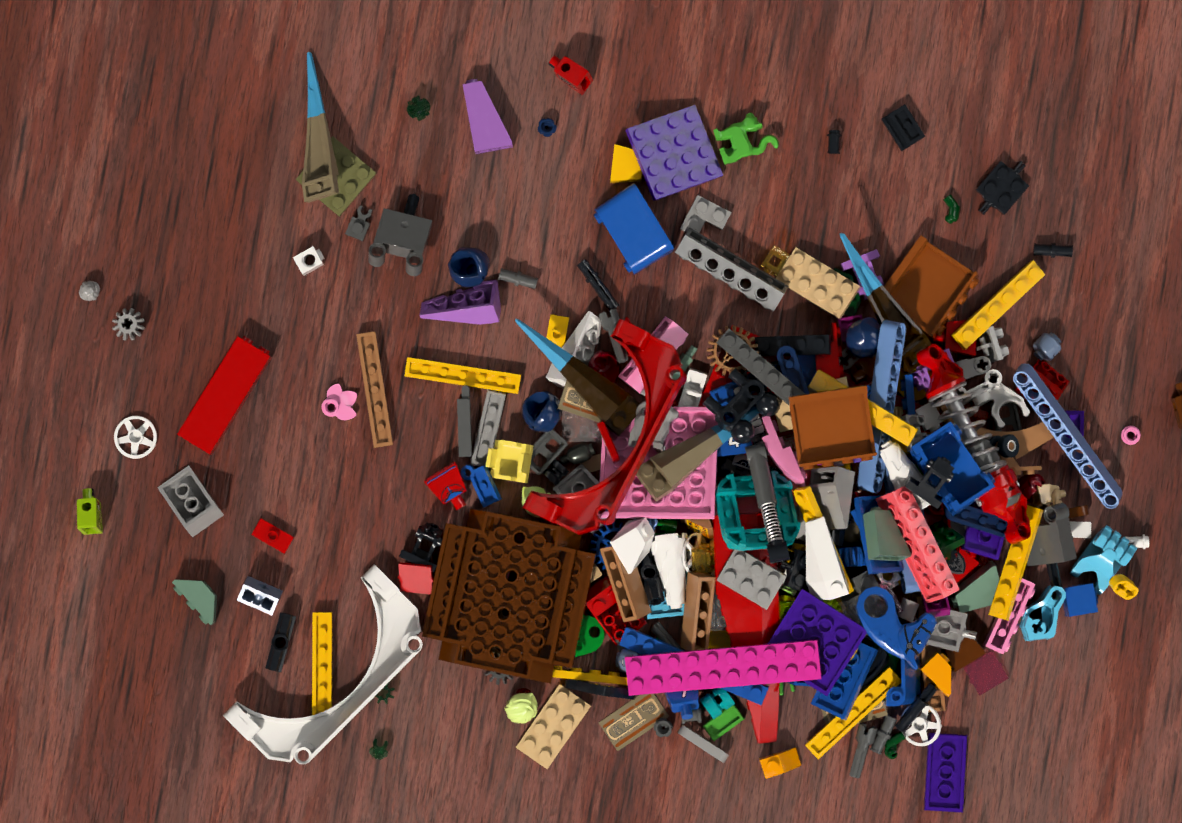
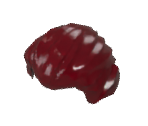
M599 350L593 354L588 366L615 383L620 370L615 355L604 350Z
M1039 474L1025 475L1018 480L1019 488L1027 498V504L1031 502L1030 497L1037 491L1036 486L1042 487L1045 480Z

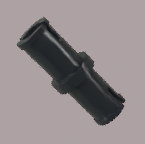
M1034 243L1033 256L1043 255L1050 256L1051 258H1055V256L1072 257L1073 245Z

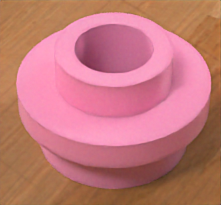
M1127 426L1121 432L1122 441L1128 445L1136 444L1140 440V431L1135 426ZM1128 432L1133 433L1132 439L1127 437Z

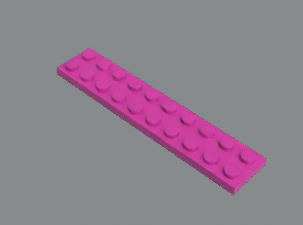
M818 639L625 657L629 696L822 679Z

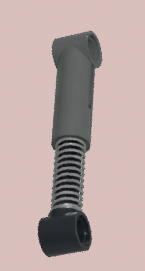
M760 443L746 446L745 450L758 508L762 509L761 512L766 528L765 531L768 538V544L766 545L770 563L790 560L786 540H783L781 528H779L780 522L777 518V509H775L777 500L765 445Z

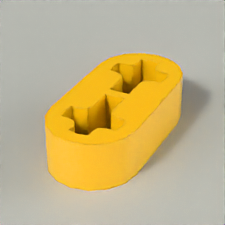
M1117 574L1109 581L1113 591L1125 600L1132 599L1138 594V588L1134 582L1123 574Z

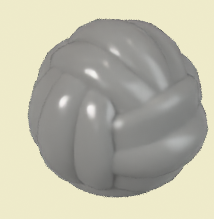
M84 281L79 290L81 299L86 301L96 300L100 292L99 284L94 281Z

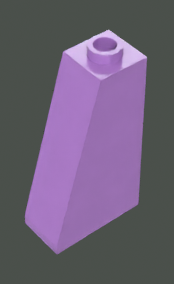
M477 79L467 80L466 84H463L475 154L513 148L512 140L482 81Z

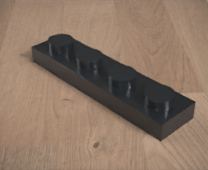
M831 335L755 337V344H758L755 351L759 352V355L762 357L777 356L778 350L783 346L792 347L797 355L831 354Z

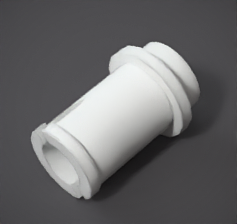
M1145 534L1136 537L1125 536L1130 541L1128 546L1133 544L1137 548L1143 549L1149 547V536H1145Z

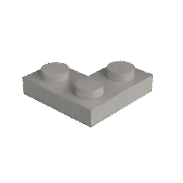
M697 195L680 230L687 233L689 228H692L700 233L705 221L723 230L732 212Z

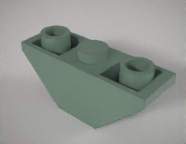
M176 579L172 582L175 585L173 589L180 596L183 594L186 597V604L192 610L196 609L200 613L198 617L204 624L209 623L213 625L216 622L217 594L205 581Z

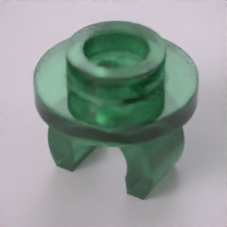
M374 739L373 747L369 749V753L378 760L387 757L388 742L385 741L384 745L379 747L377 746V739Z

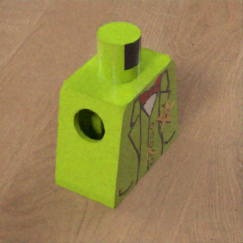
M82 489L83 499H77V529L83 535L103 533L101 503L97 498H94V489Z

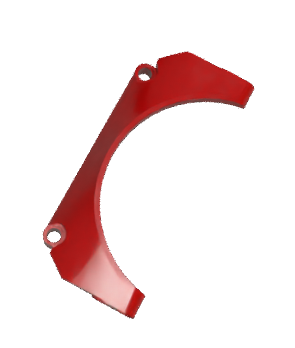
M622 319L618 320L611 337L621 344L634 360L642 377L646 397L644 424L633 451L613 474L600 483L585 490L568 494H545L531 491L522 507L578 535L599 529L600 523L603 525L614 523L618 509L681 386L687 380V375L681 368L682 362L673 345L651 336L649 332ZM680 372V377L673 380V374ZM609 511V516L606 519H602V513Z

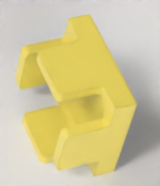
M495 440L494 449H488L486 467L491 468L490 474L492 478L528 483L534 445Z

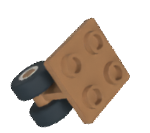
M1014 435L993 436L989 439L992 446L999 447L997 453L1000 459L1005 460L1009 468L1013 469L1017 476L1021 475L1022 471L1023 475L1035 474V470H1042V466L1020 467L1014 457L1019 452V442Z

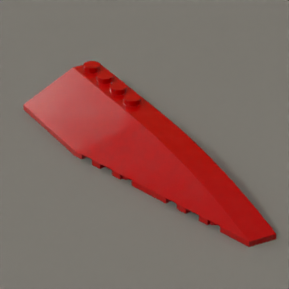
M762 512L739 513L741 527L744 526V529L765 528ZM715 515V519H713L716 595L720 601V610L727 626L725 628L731 640L730 646L768 644L780 625L779 591L766 610L717 581L734 549H729L723 540L718 515ZM767 549L746 550L747 553L778 570L777 562L770 563ZM779 683L764 684L769 686L762 705L749 700L746 702L752 716L751 722L756 740L759 744L777 742Z

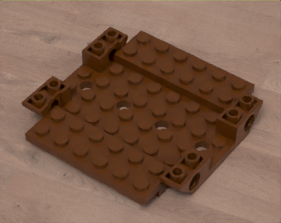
M470 509L467 527L446 523L422 637L442 641L438 660L550 684L555 665L573 668L597 555L579 551L582 534L578 535L560 526ZM518 533L525 535V541L521 544L515 541V536ZM509 571L517 573V579L513 582L507 579ZM501 609L509 611V617L505 620L499 617ZM493 647H499L501 650V655L498 658H494L491 655Z

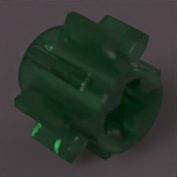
M416 96L411 101H408L407 112L410 117H417L418 121L430 115V103L425 98L420 99V96Z
M389 683L383 688L388 690L386 698L383 695H379V693L375 696L378 698V704L381 700L388 704L387 698L389 697L394 699L395 696L391 694V691L395 690V688H390Z

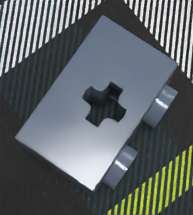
M247 576L237 601L273 615L283 591Z

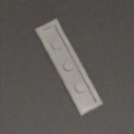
M487 389L471 460L472 465L480 467L485 465L488 449H494L506 393Z

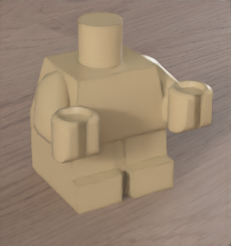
M1044 484L1042 487L1036 486L1037 491L1032 495L1035 508L1044 505L1045 509L1051 506L1050 503H1053V505L1062 503L1060 499L1066 496L1065 490H1060L1059 486Z

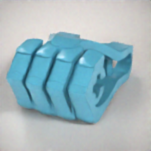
M1107 525L1094 536L1070 570V574L1073 577H1079L1083 572L1087 571L1097 573L1098 580L1094 584L1097 595L1105 591L1109 586L1110 579L1121 566L1128 564L1137 550V547L1133 544L1128 546L1130 541L1127 538L1122 537L1120 539L1122 535L1119 532L1114 531L1111 533L1112 528Z
M1047 586L1039 599L1027 607L1019 624L1025 641L1048 640L1055 636L1058 611L1066 598V592L1062 587ZM1055 591L1056 598L1053 600L1051 595ZM1041 608L1042 621L1030 618V613ZM1035 624V627H1037V630H1034V628L1032 627V625Z

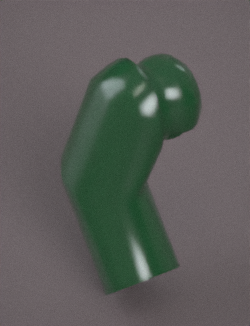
M950 194L943 200L949 207L945 220L947 223L952 224L959 219L960 206Z
M901 731L893 735L890 740L888 739L885 744L884 752L889 759L897 757V744L905 740Z

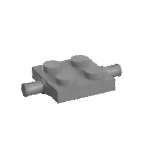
M950 610V615L935 617L937 625L926 645L959 652L964 637L976 640L977 632L966 630L968 614Z

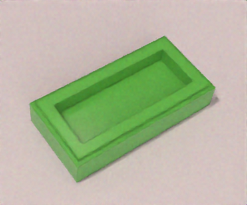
M733 705L728 710L724 709L717 718H712L705 723L703 728L712 740L715 741L745 718L737 707Z

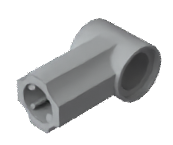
M903 598L902 602L898 603L896 607L898 617L912 622L919 604Z

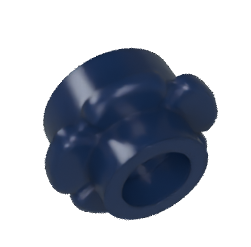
M550 118L540 120L538 132L545 137H550L556 131L555 122Z

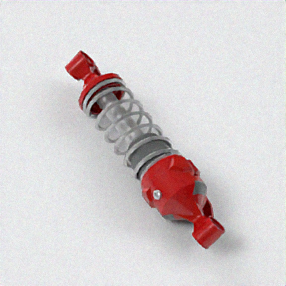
M931 344L921 349L917 353L918 362L932 370L926 397L929 399V402L934 401L931 404L932 407L945 404L948 409L939 415L937 420L953 419V425L957 424L962 432L960 436L961 440H963L962 443L966 445V449L979 468L986 474L990 473L995 480V483H993L995 487L976 500L977 505L981 507L983 512L1007 521L1005 537L1010 544H1017L1028 539L1031 535V522L1027 516V498L1019 488L1020 484L1017 481V475L1013 469L1009 468L1005 460L1000 459L997 453L999 447L991 445L989 439H991L993 434L987 433L978 436L976 431L985 425L986 421L978 420L971 422L970 417L978 412L979 407L974 406L965 409L963 406L965 402L971 399L973 394L965 393L958 396L956 392L967 384L963 376V369L952 362L947 353L937 344Z

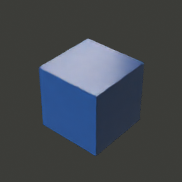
M1093 583L1062 587L1066 592V598L1063 602L1065 616L1071 617L1098 612V598Z

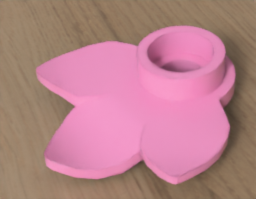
M339 384L331 386L327 391V399L322 403L323 413L329 417L336 416L340 420L354 418L357 414L351 406H353L357 399V393L352 391L342 392ZM329 404L335 405V409L333 411L328 410Z

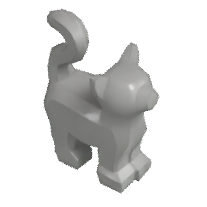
M645 389L641 391V394L644 395V396H645ZM646 401L637 406L634 427L630 432L628 442L629 447H635L644 424ZM672 406L653 441V447L659 453L666 450L663 443L669 434L670 423L678 418L679 412Z

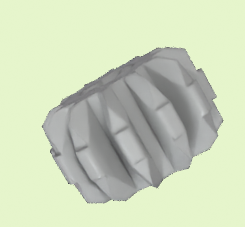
M124 308L122 309L123 315L118 312L116 313L119 320L113 319L112 322L118 325L112 327L114 331L119 330L116 336L120 337L123 335V340L125 341L128 339V336H130L131 340H135L134 334L140 337L141 333L138 330L145 329L144 326L140 325V323L145 322V319H138L141 316L140 312L134 314V309L131 308L128 313ZM127 320L133 322V324L130 325V329L124 326L125 324H127Z

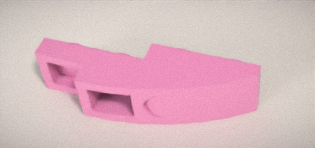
M770 416L762 417L768 434L762 437V441L770 458L786 477L800 487H805L804 480L807 479L803 468L799 469L796 451L792 452L790 446H785L783 438H778L776 431L779 429L776 421H771Z

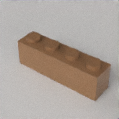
M611 544L601 548L602 558L623 622L638 620L652 613L638 568L636 567L632 573L628 574Z
M688 572L680 644V647L687 651L703 650L709 647L716 577L706 572Z

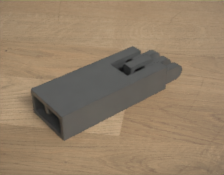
M464 385L462 387V399H457L459 457H472L470 388Z

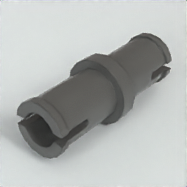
M501 268L498 280L514 283V286L521 285L535 290L538 278L524 275L520 271L517 273Z
M889 715L885 717L880 730H877V736L870 750L880 755L882 754L887 740L891 738L890 734L897 722L896 718Z

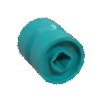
M714 688L712 694L707 693L699 699L713 719L720 716L723 709L728 710L736 704L727 691L721 688ZM718 697L722 699V702L719 705L715 701V699Z

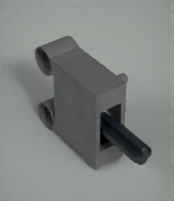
M416 194L408 196L404 213L383 209L374 242L369 247L368 262L371 266H382L385 262V254L388 253L406 258L405 270L408 275L418 276L421 274L423 256L430 236L432 220L415 216L420 199Z
M1058 503L1044 509V518L1048 523L1039 524L1026 567L1046 564L1051 587H1062L1057 563L1077 558L1068 518L1069 508L1064 503Z

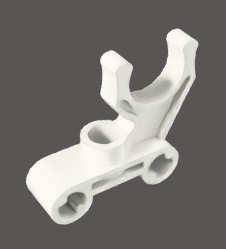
M992 369L986 373L984 383L968 391L961 387L956 392L959 395L965 393L973 394L971 399L963 405L973 401L975 406L980 407L989 401H993L991 416L996 421L998 428L1002 429L1005 423L999 415L1001 406L1006 403H1015L1021 408L1024 417L1029 415L1030 410L1027 408L1024 398L1001 383V373L998 370ZM990 376L997 377L996 383L989 382Z

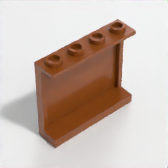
M920 235L884 287L923 332L935 339L937 335L941 336L944 332L946 322L954 318L959 304H964L968 298L966 294L969 290L977 286L979 276L976 271H971L930 244L925 237Z
M867 385L788 396L799 467H803V470L814 469L817 464L828 467L834 466V462L842 461V464L853 463V459L861 458V461L873 460V456H876L877 452L875 450L869 410Z

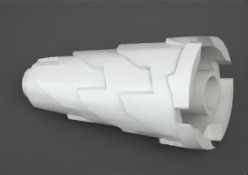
M889 440L881 445L880 455L889 472V477L895 490L905 486L910 476L917 481L923 477L898 443H892ZM912 492L920 510L931 505Z
M673 533L654 536L651 545L652 555H654L659 572L662 591L664 592L667 606H671V609L682 608V604H685L686 569L683 564L682 552L688 537L687 533H682V535ZM686 547V553H685L686 563H687V552H688V548H687V547Z

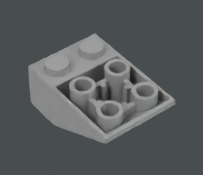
M839 466L811 470L809 486L812 489L822 515L825 517L829 530L847 529L855 472Z

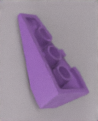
M497 280L484 281L480 285L462 291V288L455 290L456 293L448 297L442 295L422 302L419 315L423 319L480 325L499 322L501 305Z

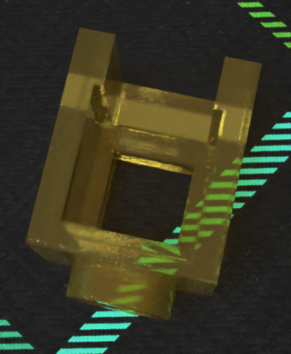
M774 245L761 265L764 267L763 271L771 276L773 274L777 276L790 257V254ZM773 255L781 259L777 268L769 263Z
M710 543L698 544L699 547L691 549L692 572L709 573L715 571L714 547L710 546Z

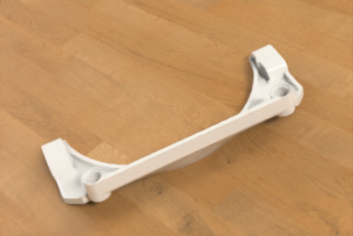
M375 564L361 579L366 585L375 606L378 626L377 644L366 675L350 695L324 712L303 718L289 719L267 716L255 712L237 701L223 714L268 759L291 762L294 758L299 764L309 763L421 651L423 646L422 640L416 635L421 632L418 609ZM416 639L419 641L420 646L417 650L409 648L408 643L410 640ZM301 750H306L309 753L308 760L301 761L298 758V753Z

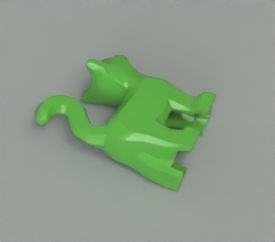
M753 113L746 114L742 122L734 123L725 130H713L716 141L728 139L731 141V148L726 149L723 147L719 149L724 165L735 163L743 157L763 153L769 142L772 143L774 148H778L779 141L773 135H766L760 140L758 147L751 145L747 132H755L763 128L762 123H759L758 118Z

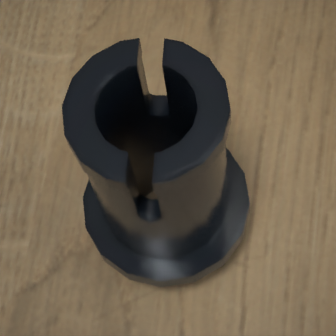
M829 130V134H827L829 137L827 153L840 154V137H842V134H840L839 130Z

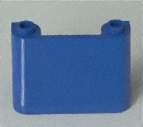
M634 183L594 209L596 213L593 215L598 224L603 223L624 256L626 262L623 264L628 273L632 271L635 275L673 252V245Z
M950 421L913 445L910 449V454L923 474L927 472L925 466L931 458L943 456L951 461V466L954 467L952 471L954 476L949 483L945 482L937 494L942 497V502L951 515L955 516L995 487L993 484L995 480L990 473L982 472L962 443L960 428L957 424L953 425ZM933 473L928 478L929 483L933 487H935L940 480V478Z
M920 655L916 658L917 670H914L906 660L900 659L901 684L888 689L886 697L883 699V705L901 706L912 704L916 700V695L921 694Z

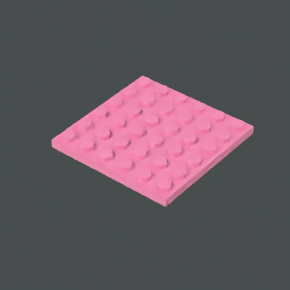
M673 407L679 412L678 418L670 423L669 434L663 445L667 450L718 425V422L715 421V415L706 407ZM635 418L619 437L607 427L619 454L620 461L613 463L602 438L600 482L613 474L633 451L634 447H629L628 442L630 432L634 427ZM653 443L643 463L659 454V452H656V448L653 447ZM717 450L671 493L657 502L637 476H635L616 513V518L715 519ZM604 511L601 518H607L609 511Z

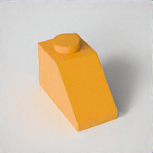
M935 652L919 669L945 696L949 697L951 695V666L948 664L950 660L943 653L939 655Z
M796 747L759 758L766 779L801 766Z

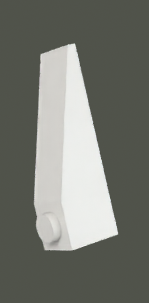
M588 311L562 347V349L587 366L594 354L595 345L599 342L600 319ZM551 364L546 378L557 387L564 389L566 378Z
M825 517L805 522L806 584L809 592L820 600H831L849 594V585Z

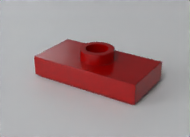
M262 518L251 534L284 554L295 538Z

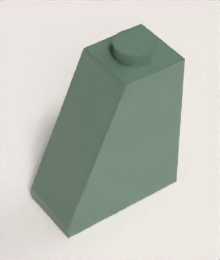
M874 507L870 509V512L863 514L868 560L901 561L911 557V552L890 510Z
M988 561L958 585L959 591L953 593L954 597H951L953 608H957L959 612L964 613L992 605L999 583L997 567L993 561Z

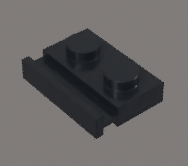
M905 104L881 119L901 152L925 137Z

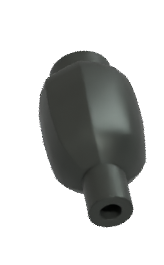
M582 442L571 447L567 451V455L561 456L560 460L562 464L567 462L573 464L583 463L591 459L592 455L595 454L592 443Z

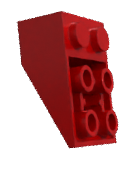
M608 575L589 588L586 606L616 646L617 643L613 636L620 642L627 626L638 630L647 624L643 617L638 620L623 622ZM622 631L621 635L616 636L617 632Z

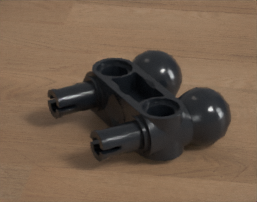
M735 368L728 378L740 387L737 395L726 406L719 404L710 395L703 402V405L715 415V421L718 422V426L731 433L735 442L746 444L754 438L755 429L751 422L742 419L755 405L761 415L773 416L780 409V401L775 394L767 392L760 381L753 378L747 379ZM749 389H756L758 394L752 395ZM724 416H730L733 421L726 422Z

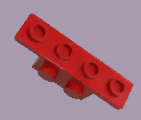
M835 322L831 323V354L815 355L816 372L820 369L837 379L843 376V365H839V357H842V348L838 346L837 338L841 337L840 327H836Z

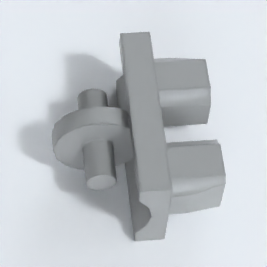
M991 326L981 335L982 338H979L981 346L976 347V350H982L984 356H988L991 363L1002 360L1003 357L1009 354L1008 347L1006 345L999 346L997 340L1004 336L1002 328Z

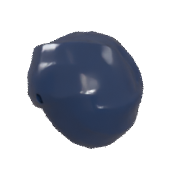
M472 247L459 248L452 254L448 262L451 278L462 287L480 285L486 278L490 266L487 254L478 248Z
M867 317L857 320L849 326L846 334V346L853 356L860 359L876 357L881 327L877 320Z
M538 391L527 397L522 405V416L529 428L538 432L551 431L562 416V410L558 409L560 400L547 391Z

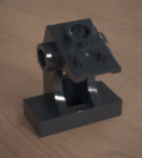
M943 456L931 458L925 466L927 472L919 481L910 476L905 483L907 489L937 509L942 504V497L937 492L945 482L949 483L954 476L952 472L954 467L951 466V461ZM932 473L940 478L935 487L926 482Z
M426 522L423 527L419 526L415 535L418 537V540L412 552L402 550L399 557L414 564L432 565V572H435L437 565L430 562L436 546L440 547L442 544L443 536L441 535L443 530L434 523ZM423 538L433 542L429 553L419 548Z

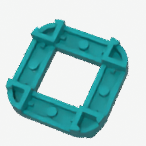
M771 471V479L777 500L775 509H777V518L780 522L779 528H781L783 540H786L787 546L794 543L800 530V522L797 520L792 495L793 484L791 480L788 481L785 477L778 474V471ZM734 474L726 475V478L720 481L716 489L715 501L722 538L727 547L732 550L767 549L768 538L765 531L766 528L744 529V526L741 527L736 498L756 496L752 476L734 477Z

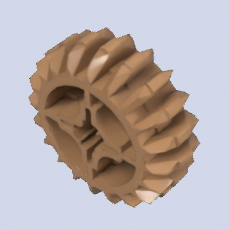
M736 326L732 327V331L751 348L758 347V344L751 345V342L755 340L754 337L747 338L750 334L749 331L743 335L744 328L741 327L739 332H736ZM719 329V337L715 334L712 335V338L716 341L708 342L713 348L706 349L707 352H712V355L707 356V359H714L710 366L712 367L717 364L718 367L715 369V372H718L720 368L723 369L722 376H725L726 371L730 374L735 368L738 371H745L746 369L742 365L738 367L725 366L729 360L734 359L732 356L726 359L728 356L726 351L724 358L719 361L716 351L718 344L716 342L723 336L722 330Z

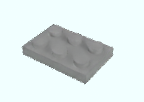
M734 549L717 581L767 610L787 576L746 551Z

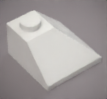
M645 517L629 520L610 541L628 574L632 573L650 552L655 532Z

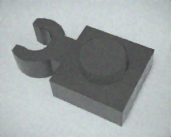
M360 205L357 210L358 218L352 216L345 234L364 242L370 227V223L366 222V219L371 217L372 210L369 209L368 214L363 215L361 212L363 206Z

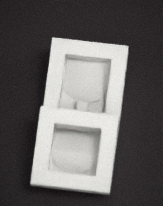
M689 368L678 407H698L708 373Z

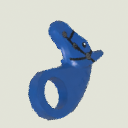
M876 586L865 589L858 596L855 606L861 625L879 647L900 659L906 660L914 670H917L916 658L925 648L937 625L935 616L930 613H924L918 620L902 625L898 619L893 596L886 589ZM879 595L885 600L887 609L882 617L874 618L866 613L864 602L868 596Z

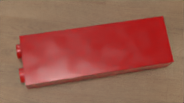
M237 336L177 433L178 436L209 455L214 453L272 359L268 355L270 351L262 346L256 348L252 345L254 341L246 336H243L242 339Z

